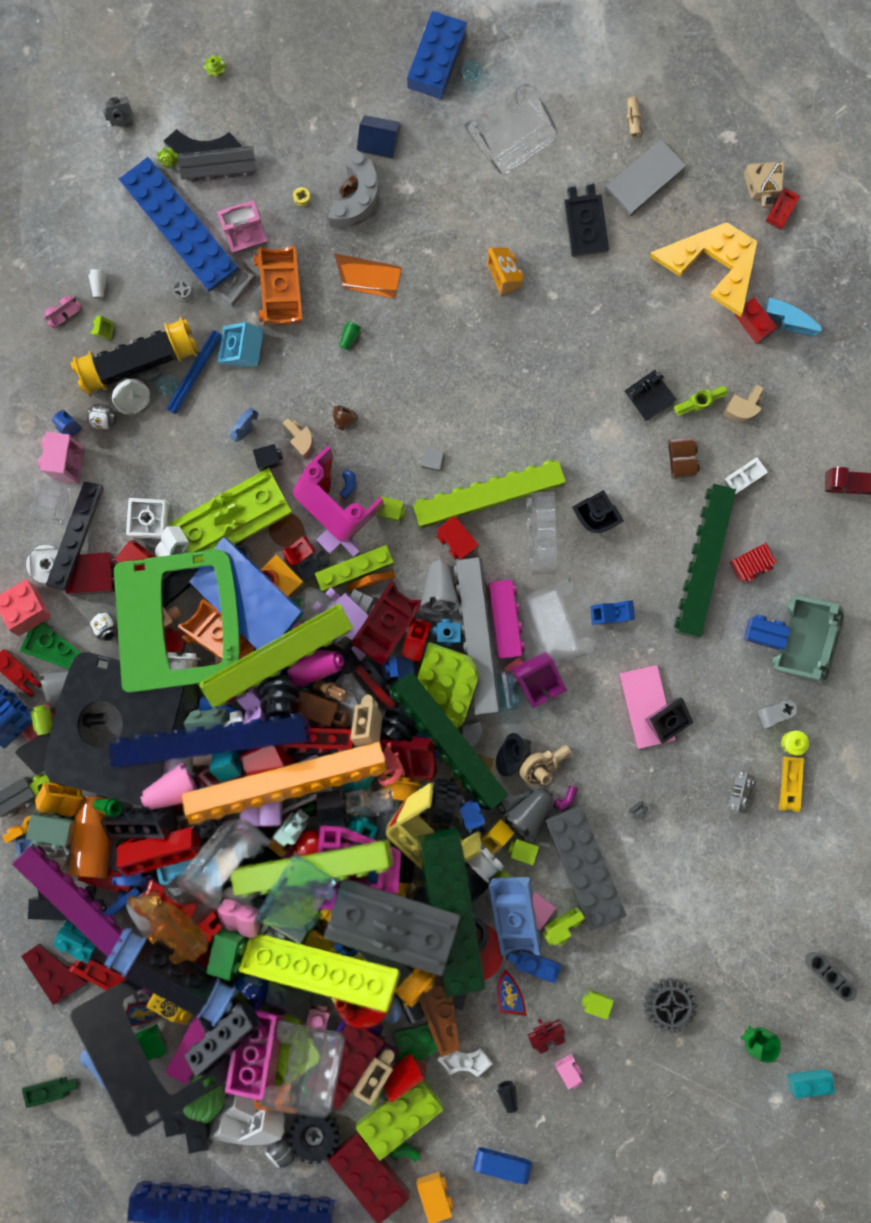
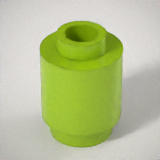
M45 705L33 707L34 710L30 712L34 731H36L37 735L50 733L53 724L50 708H46Z

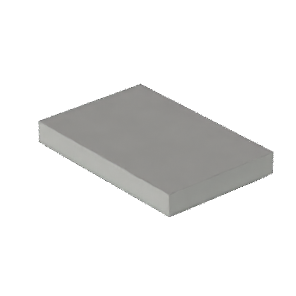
M231 258L239 270L214 288L212 292L233 307L254 281L255 276ZM189 269L188 273L199 281L192 270Z

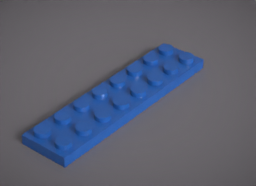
M149 157L119 178L123 186L208 292H211L239 270Z

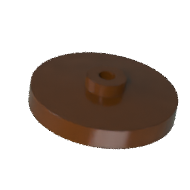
M290 514L270 525L269 533L277 545L290 547L303 537L304 527L296 515Z

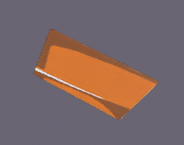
M337 253L334 254L343 288L395 298L401 266Z

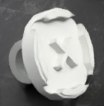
M123 378L117 383L113 391L112 402L119 412L123 414L133 412L135 414L143 410L149 403L150 390L139 379Z

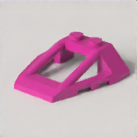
M321 826L318 853L361 845L340 842L341 837L362 844L378 841L343 827ZM391 847L394 864L388 867V871L378 873L377 884L357 883L392 894L398 893L401 851ZM333 877L326 883L318 884V880L316 881L315 909L333 910L336 901L337 888H340L342 880H337V877Z

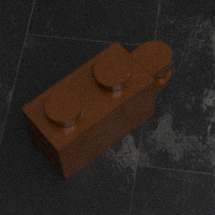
M306 690L300 692L298 698L300 708L294 713L298 715V719L307 722L309 719L316 721L315 725L322 728L331 727L334 723L342 726L347 725L351 713L340 709L341 703ZM337 713L342 714L340 720L336 719Z

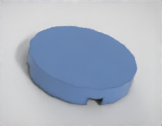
M249 408L241 415L230 433V438L237 443L239 440H243L249 434L254 425L252 421L258 419V411L254 408Z

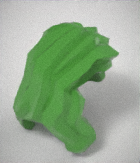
M195 1076L192 1082L196 1081L202 1076ZM211 1076L202 1082L206 1088L213 1084L215 1080ZM225 1082L184 1107L183 1113L189 1119L202 1121L203 1123L212 1121L225 1104Z

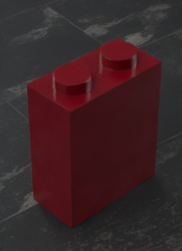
M110 552L80 554L65 593L69 596L115 592L114 567L117 565V560L114 554Z

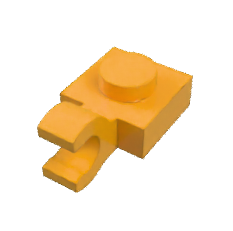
M30 816L24 819L21 827L15 825L6 830L8 834L2 836L5 843L13 842L15 839L27 834Z

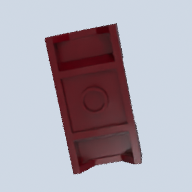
M391 581L350 644L383 665L418 612L421 600H410L397 590L395 582Z
M414 737L411 742L380 739L379 743L382 753H384V749L389 742L392 744V753H399L398 758L405 771V778L434 779L438 769L431 738Z
M347 1024L306 1087L340 1110L386 1038L374 1034L368 1029H355Z

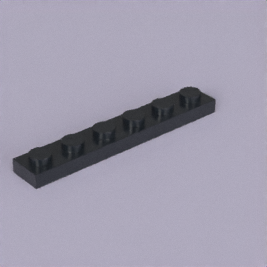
M83 482L46 582L47 587L67 591L104 489L102 485Z

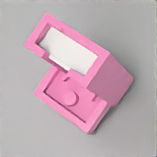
M254 200L217 211L232 253L267 242Z

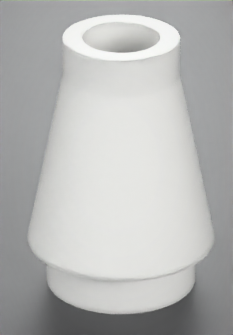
M90 270L88 276L92 297L104 298L107 281L105 270Z

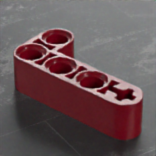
M846 467L831 468L825 472V492L871 495V473L849 472V468Z

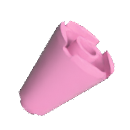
M184 762L177 765L143 791L141 800L145 808L149 807L152 810L183 803L182 794L198 790L190 771L186 772L184 769L187 767Z

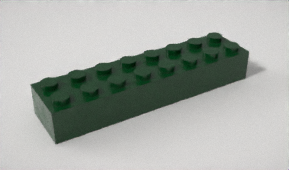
M454 828L417 836L428 905L460 915L443 974L440 976L442 989L446 998L484 990L486 987L460 833Z

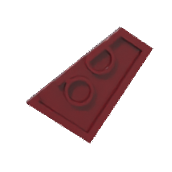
M41 944L36 945L21 956L52 1005H55L87 982L86 979L71 972L69 966L59 961L54 954Z

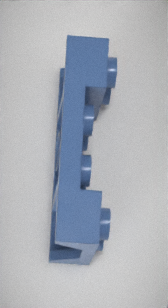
M531 877L492 878L489 884V891L501 956H505L513 950L530 949L535 955H540L542 941L540 929H537Z

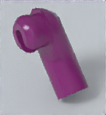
M570 785L563 800L560 798L555 800L554 808L559 809V811L567 809L573 804L578 788Z

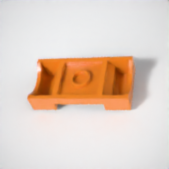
M296 246L284 249L258 247L257 255H254V266L258 267L260 271L262 310H259V322H263V326L301 324L302 308Z
M202 599L195 614L177 627L182 634L181 638L189 645L191 643H198L222 660V614L212 604ZM239 632L240 659L257 649Z

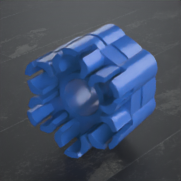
M0 684V746L5 749L32 723L30 715L31 710L27 711L28 707L21 703L22 701L18 697L11 702L17 695Z

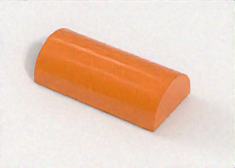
M83 796L84 798L75 813V826L67 873L74 877L107 879L112 838L107 837L100 822L106 815L94 810L93 803L96 799L109 798Z

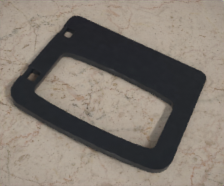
M126 979L74 1008L70 1013V1019L127 1133L130 1136L136 1137L226 1082L231 1055L208 1075L200 1077L174 1094H169L148 1062L134 1034L123 1005L125 998L143 989V987ZM203 1017L198 1018L205 1034L217 1027L211 1026L212 1022ZM213 1076L215 1082L205 1088L202 1081ZM156 1110L159 1117L148 1122L146 1116Z

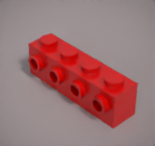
M273 727L272 741L284 751H289V747L297 748L298 752H309V748H317V752L329 753V749H337V753L353 749L354 743L351 741L352 729Z
M192 827L171 832L165 839L146 838L145 840L118 846L117 868L125 877L200 858V836Z

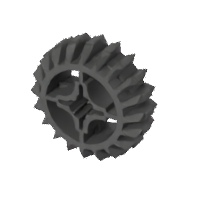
M668 978L667 983L664 979H660V986L654 982L655 989L648 988L651 996H644L649 1001L643 1003L644 1007L649 1008L645 1011V1014L651 1015L648 1020L650 1023L654 1022L655 1028L661 1025L662 1032H665L667 1027L670 1033H673L674 1027L680 1032L681 1025L685 1029L688 1027L685 1023L687 1020L690 1023L693 1022L690 1015L696 1016L697 1014L692 1010L698 1007L693 1002L696 1000V996L691 995L693 990L687 988L685 982L680 985L679 979H676L674 983L672 978ZM673 990L681 992L685 1002L675 1000ZM666 991L665 997L662 1000H657ZM670 1001L674 1004L671 1006V1009L667 1007V1005H670ZM655 1008L666 1011L667 1020L660 1018ZM684 1010L683 1013L675 1019L676 1013L678 1011Z

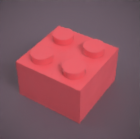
M27 579L0 594V614L8 630L18 637L52 617L37 587Z

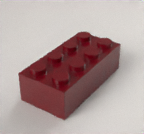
M358 1131L354 1132L335 1149L334 1154L329 1156L327 1161L376 1223H382L409 1200L410 1190L384 1158L382 1160L377 1158Z

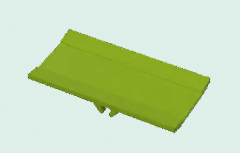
M268 467L172 521L170 526H180L189 542L186 553L214 549L223 537L228 538L234 545H237L293 512ZM204 556L194 557V563L204 562Z

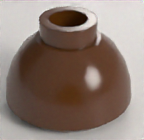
M337 405L333 408L334 426L339 430H345L346 427L352 426L358 419L357 414L347 407Z

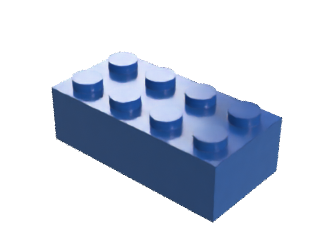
M432 10L407 77L408 89L440 100L443 99L467 34V22Z

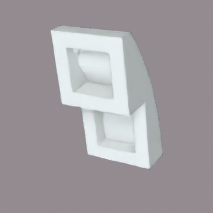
M756 457L725 478L731 488L736 489L735 494H737L768 472Z

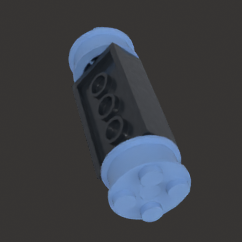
M125 928L120 936V939L123 941H117L112 950L115 954L110 953L104 964L108 966L107 969L112 967L123 973L122 977L126 975L125 978L197 1018L203 1017L211 1021V1026H218V1022L224 1017L222 1014H227L232 1006L230 1000H233L238 992L236 986L233 985L231 987L221 982L220 977L217 978V976L207 974V967L151 936L142 938L131 932L132 928Z

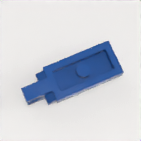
M520 950L519 954L510 952L506 957V960L515 963L514 968H517L519 971L554 984L562 966L558 962L535 955L526 950Z

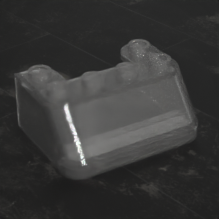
M278 1021L277 1039L282 1043L291 1044L292 1047L284 1086H268L264 1090L261 1106L289 1113L316 1117L327 1116L333 1104L344 1048L343 1035L331 1030Z

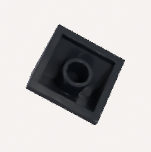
M682 697L673 699L645 718V721L661 744L694 723Z

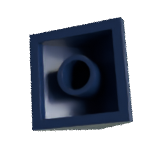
M364 115L359 124L357 151L393 159L400 122Z

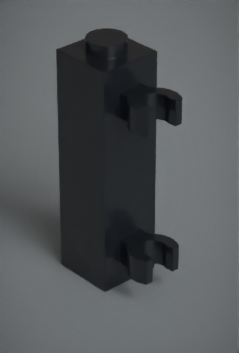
M86 886L85 890L89 894L88 897L92 901L100 903L103 907L102 910L105 912L107 906L104 904V899H95L96 886ZM39 890L38 897L29 899L28 919L70 921Z

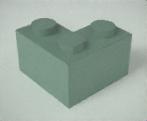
M49 813L32 814L26 839L32 840V844L44 845V843H50L53 848L63 849L64 846L71 845L75 821L61 818L62 816Z

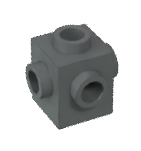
M112 97L108 99L103 112L106 121L110 120L111 126L122 127L128 122L133 121V113L128 97Z

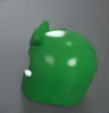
M749 1025L748 1029L744 1031L745 1034L740 1037L741 1040L745 1041L747 1053L758 1061L764 1063L774 1062L781 1050L778 1035L766 1028H752Z

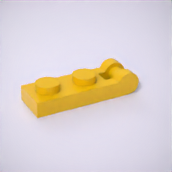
M783 756L779 811H786L788 809L793 812H800L804 758ZM788 796H794L793 802H788Z

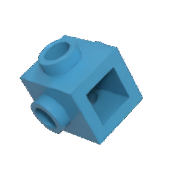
M441 619V623L437 622V627H433V638H437V642H441V646H452V643H460L461 623H453V619ZM445 629L450 631L449 636L443 634Z

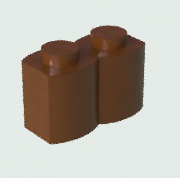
M693 437L670 439L668 441L672 479L695 477L697 472L700 471L699 460H696L695 453H698L697 442H694Z

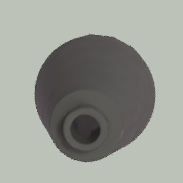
M538 788L505 814L502 820L507 825L510 823L512 830L520 838L527 842L530 840L533 843L554 801L552 798L553 794L546 788Z

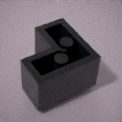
M340 790L316 793L320 828L321 826H333L349 830L348 825L344 826V821H348L345 797L341 798ZM341 837L340 842L346 843V839Z
M184 1108L163 1120L166 1137L186 1134L189 1154L210 1149L212 1140L209 1139L211 1131L209 1122L203 1123L202 1121H196V1119H189L183 1113Z

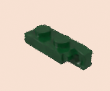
M59 1077L23 1087L22 1093L26 1108L64 1099L71 1094V1090L77 1089L80 1086L79 1078L67 1081V1077Z

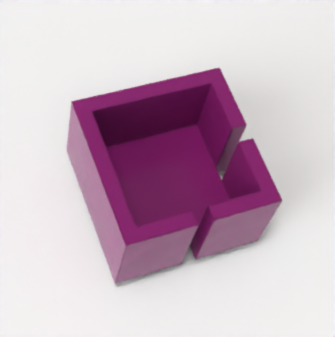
M546 651L512 668L527 701L533 709L548 701L542 690L545 689L552 699L567 691L553 659Z

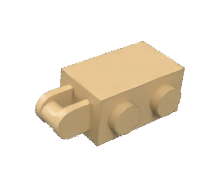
M371 695L364 696L361 704L355 705L351 741L357 748L380 741L383 715L378 709L377 702L374 701Z
M383 1048L378 1057L375 1056L352 1090L356 1097L370 1106L393 1070L390 1064L394 1058V1053L390 1048Z

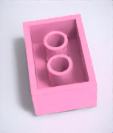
M46 432V436L42 439L43 454L38 462L40 470L56 481L79 484L85 447L70 435Z

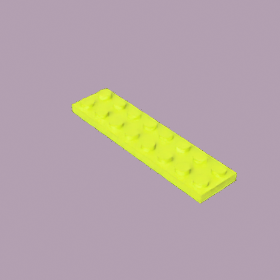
M262 934L249 938L238 969L240 973L386 1013L389 1011L400 971Z

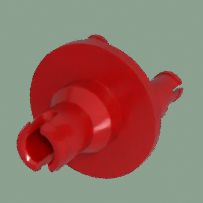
M393 998L388 1013L339 999L335 1001L334 1006L339 1011L340 1017L349 1026L355 1029H369L380 1024L387 1017L392 1007Z

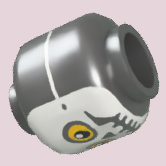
M94 404L91 408H88L86 419L92 428L108 430L112 424L116 423L117 416L116 413H113L111 406Z
M100 612L91 620L90 627L97 639L110 641L117 636L118 624L112 614Z
M284 1136L272 1144H267L268 1147L266 1148V1156L277 1168L289 1166L295 1158V1149L291 1151V1143Z

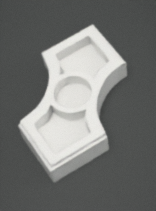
M481 1048L472 1052L458 1050L442 1058L441 1056L437 1058L450 1075L458 1071H469L479 1077L493 1065V1062Z

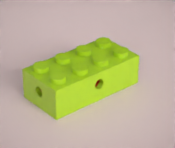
M423 1079L393 1103L390 1102L388 1097L357 1121L356 1129L377 1158L382 1160L443 1111V1103L427 1081Z

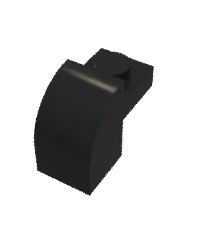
M338 636L333 639L330 645L321 646L316 649L339 652L344 658L342 669L346 675L353 672L361 664L357 655L351 649L353 647L350 644L352 640L347 636Z

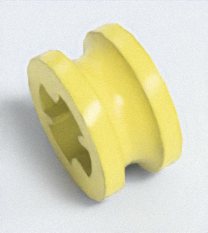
M299 187L294 191L293 197L296 205L304 207L309 204L310 193L308 189ZM305 194V198L299 200V196Z

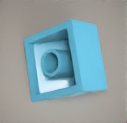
M247 322L223 326L217 363L246 368L258 366L264 329Z

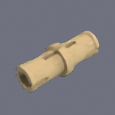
M629 97L626 100L628 107L627 121L629 122L630 136L635 138L642 135L640 125L642 115L639 112V98Z

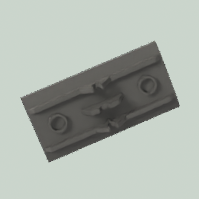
M343 879L324 938L442 976L460 915Z

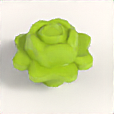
M212 55L209 59L205 60L206 64L203 67L209 76L214 75V77H218L219 74L225 72L226 63L222 60L221 56L216 57Z
M163 147L161 151L157 152V161L162 163L163 167L173 168L174 165L178 164V154L174 153L172 148L167 149Z

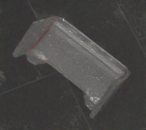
M227 820L181 874L177 884L207 906L220 908L221 904L219 901L222 898L220 887L244 857L255 856L260 850V845H269L271 841L249 821Z

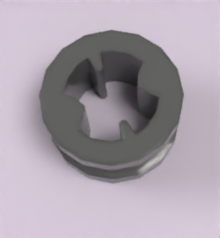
M642 800L629 809V812L634 814V819L648 810L647 806H643L644 802Z

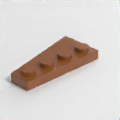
M436 974L434 985L426 993L424 991L421 992L419 1002L442 1058L460 1049L453 997L446 998L442 989L440 975Z

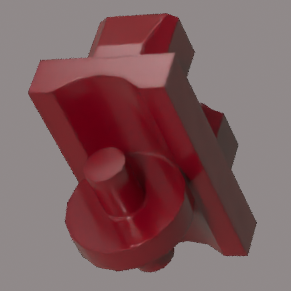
M539 1019L537 1021L540 1026L534 1028V1032L527 1035L533 1049H536L539 1054H543L549 1049L547 1043L553 1040L556 1045L565 1043L564 1035L566 1033L559 1019L552 1023L548 1021L544 1024Z

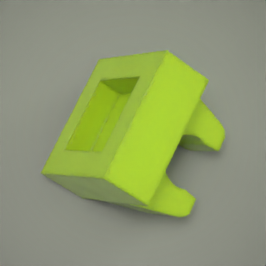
M96 316L92 322L94 329L91 330V334L104 340H111L115 322L103 316Z

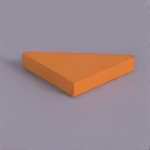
M394 571L372 574L346 586L348 592H352L354 589L372 586L380 581L394 579L396 576Z

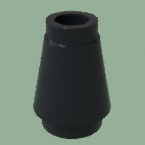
M510 1080L499 1083L497 1093L506 1112H516L518 1110L516 1085Z

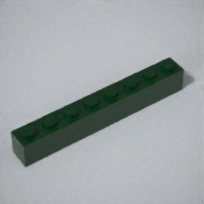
M713 484L710 488L706 489L704 499L707 501L700 513L702 522L696 529L698 539L697 543L693 544L691 554H694L692 562L690 561L687 567L689 577L688 580L684 581L682 591H685L678 605L680 614L674 621L675 633L697 639L702 635L736 489Z
M413 672L405 674L389 688L393 699L398 703L400 702L404 707V713L415 721L416 728L421 733H424L427 738L432 739L434 749H437L440 753L441 760L449 764L453 769V775L464 783L465 790L475 797L476 803H478L481 809L493 810L509 795Z

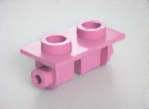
M67 295L59 301L61 305L56 309L54 306H51L44 311L46 316L43 319L48 317L49 321L47 323L51 328H56L66 320L62 313L65 312L68 317H71L80 311L81 304L78 300L76 302L72 300L75 296L70 297Z

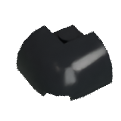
M604 490L571 507L581 525L592 533L606 532L624 522L616 506L612 505Z

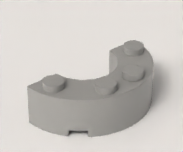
M353 148L346 168L347 175H354L357 179L358 189L347 200H334L328 216L329 224L332 227H351L361 220L364 221L377 204L379 189L376 170L364 154Z

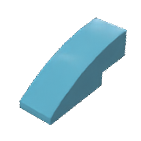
M769 298L765 303V312L771 320L780 322L779 329L815 337L821 332L822 327L800 309L773 298Z

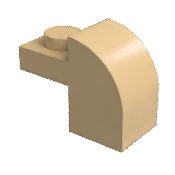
M756 385L747 400L734 394L722 416L735 422H747L754 418L762 409L757 405L763 397L761 394L763 387Z

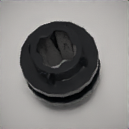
M275 675L269 677L267 683L261 687L260 696L262 699L260 700V709L266 713L267 719L278 723L291 721L293 714L300 708L298 699L300 689L293 683L291 677Z
M401 704L389 707L385 712V717H382L380 739L411 742L412 736L419 732L415 726V721L404 713V707Z

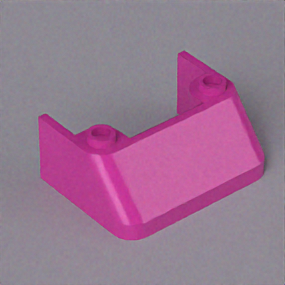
M327 446L307 465L294 486L293 494L337 540L347 542L385 505L383 499L379 497L367 510L360 504H351L343 510L317 485L324 476L322 466L333 456L331 448Z

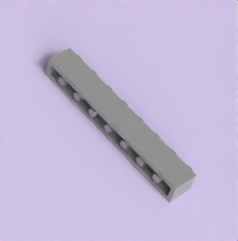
M477 557L456 560L457 565L454 566V573L459 580L456 589L457 595L461 596L459 612L460 615H463L464 620L461 623V630L466 636V642L463 643L464 652L473 658L472 660L480 672L473 699L471 700V709L475 711V715L500 712L501 707L482 559Z

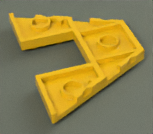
M726 222L651 252L650 258L679 277L702 252L729 268L731 271L711 292L710 297L738 316H742L757 245L756 240Z

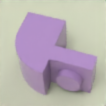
M328 530L316 539L330 555L335 553L341 546L353 557L360 555L358 550L360 546L353 539L341 542Z
M260 685L247 688L246 692L236 699L246 710L244 725L248 729L265 722L266 713L260 709V700L262 699L260 696Z

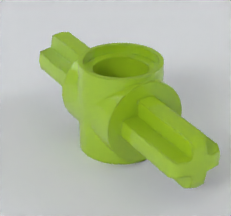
M722 385L711 391L707 389L698 391L696 394L689 396V400L674 406L676 415L681 416L690 411L698 412L705 410L707 407L712 406L714 401L727 396V388ZM697 397L703 398L705 400V404H699L697 402Z

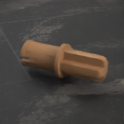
M322 679L314 682L313 688L324 693L328 698L333 697L339 701H344L348 697L347 691L337 687L333 682L328 683Z

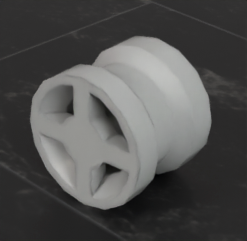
M178 280L174 283L172 290L178 301L186 303L192 300L194 292L187 281Z

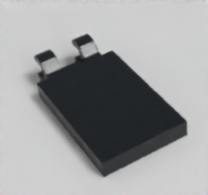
M594 182L587 183V186H585L586 195L577 196L576 185H568L567 194L569 199H564L571 257L609 251L602 194L596 195Z

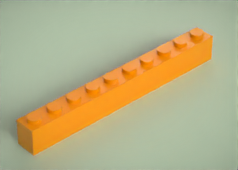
M376 742L184 793L182 798L185 815L190 825L200 824L213 818H222L224 815L241 813L247 809L260 808L269 803H278L284 799L300 797L310 792H319L333 786L338 787L351 781L356 782L366 777L379 776L387 772L380 743Z

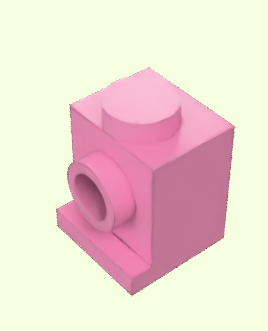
M572 1053L555 1063L556 1069L568 1089H575L583 1084L580 1077L582 1071L577 1063L573 1064L575 1059Z

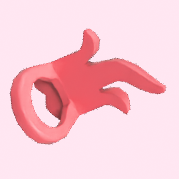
M390 742L384 749V753H382L387 772L380 775L378 782L383 786L392 784L400 776H405V771L398 758L399 753H392V744ZM385 775H392L391 778L383 780Z

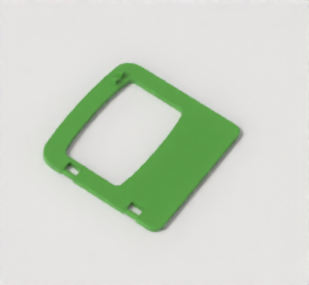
M210 549L200 552L120 562L114 567L121 681L124 691L134 693L200 684L199 682L240 660L236 589L231 561L225 552L219 549ZM204 556V562L194 563V557ZM145 564V570L135 571L136 565ZM213 566L218 582L222 613V662L211 666L171 670L167 656L163 624V575L172 571Z

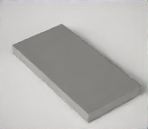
M660 139L610 182L605 189L629 215H632L685 169L686 165Z

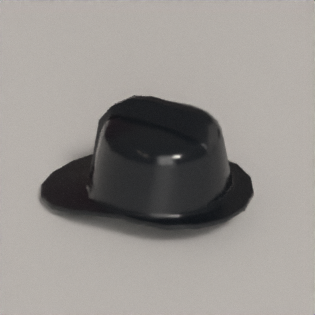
M511 733L506 737L496 756V768L501 775L509 777L517 771L520 764L531 754V741L521 738L517 733Z

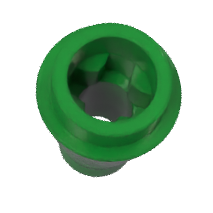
M351 321L344 324L338 346L349 350L361 334L360 330L362 327Z
M114 798L96 799L93 803V808L107 817L113 818L121 813L122 804Z

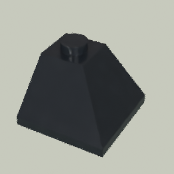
M272 981L269 984L265 1002L270 1010L306 1023L313 992Z

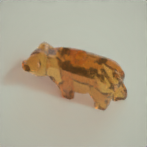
M156 890L141 897L129 896L128 905L139 916L145 917L148 920L151 930L147 936L152 943H156L162 938L166 945L175 949L174 953L169 956V959L174 964H179L185 960L194 963L200 955L207 951L208 940L205 933L177 907L162 902Z

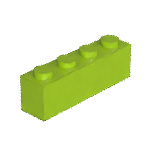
M384 545L315 573L321 591L326 593L330 588L336 589L394 565L387 545Z

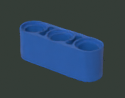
M478 1147L473 1170L481 1174L526 1185L529 1182L533 1162L522 1157Z

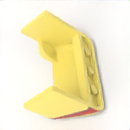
M431 783L404 800L389 822L386 830L387 837L421 870L422 865L417 836L435 833V831L417 814L431 806L433 790ZM477 831L464 840L461 838L466 863L480 854L481 833Z

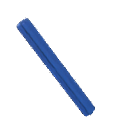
M211 331L167 407L171 413L176 414L218 344L221 338L219 332Z

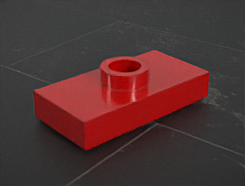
M783 188L765 222L782 230L800 196Z

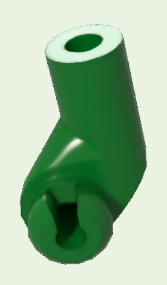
M402 1143L390 1152V1156L394 1160L408 1156L414 1162L421 1155L408 1143Z

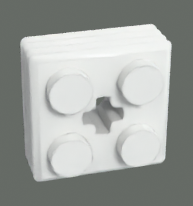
M129 498L126 535L130 538L161 539V535L168 525L169 502L161 499ZM149 514L152 519L147 523L144 518H147Z

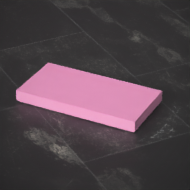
M657 665L620 673V681L637 749L661 744L645 721V718L667 704ZM673 736L672 738H670V739L667 740L666 742L674 741V740H675V736Z

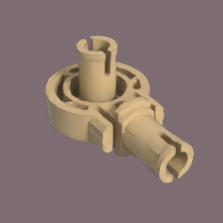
M564 745L553 753L548 750L543 754H532L523 762L519 770L521 778L530 786L548 785L552 781V772L558 768V763L572 756L571 750L567 745Z

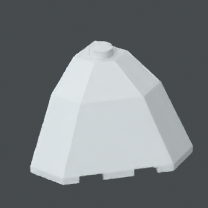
M228 1093L225 1098L226 1105L224 1109L213 1119L209 1139L213 1141L249 1146L272 1144L282 1139L284 1134L285 1118L283 1110H258L254 1107V1099Z

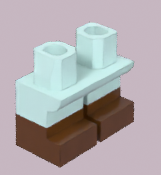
M300 809L296 814L291 812L282 822V825H279L267 846L283 857L290 846L296 843L307 823L305 821L308 819V815Z

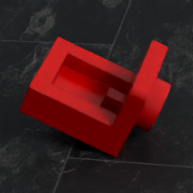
M307 536L301 537L290 547L282 550L285 561L291 566H295L316 552Z

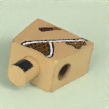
M784 161L748 164L744 171L750 197L752 200L761 199L762 208L773 207V198H777L782 191Z

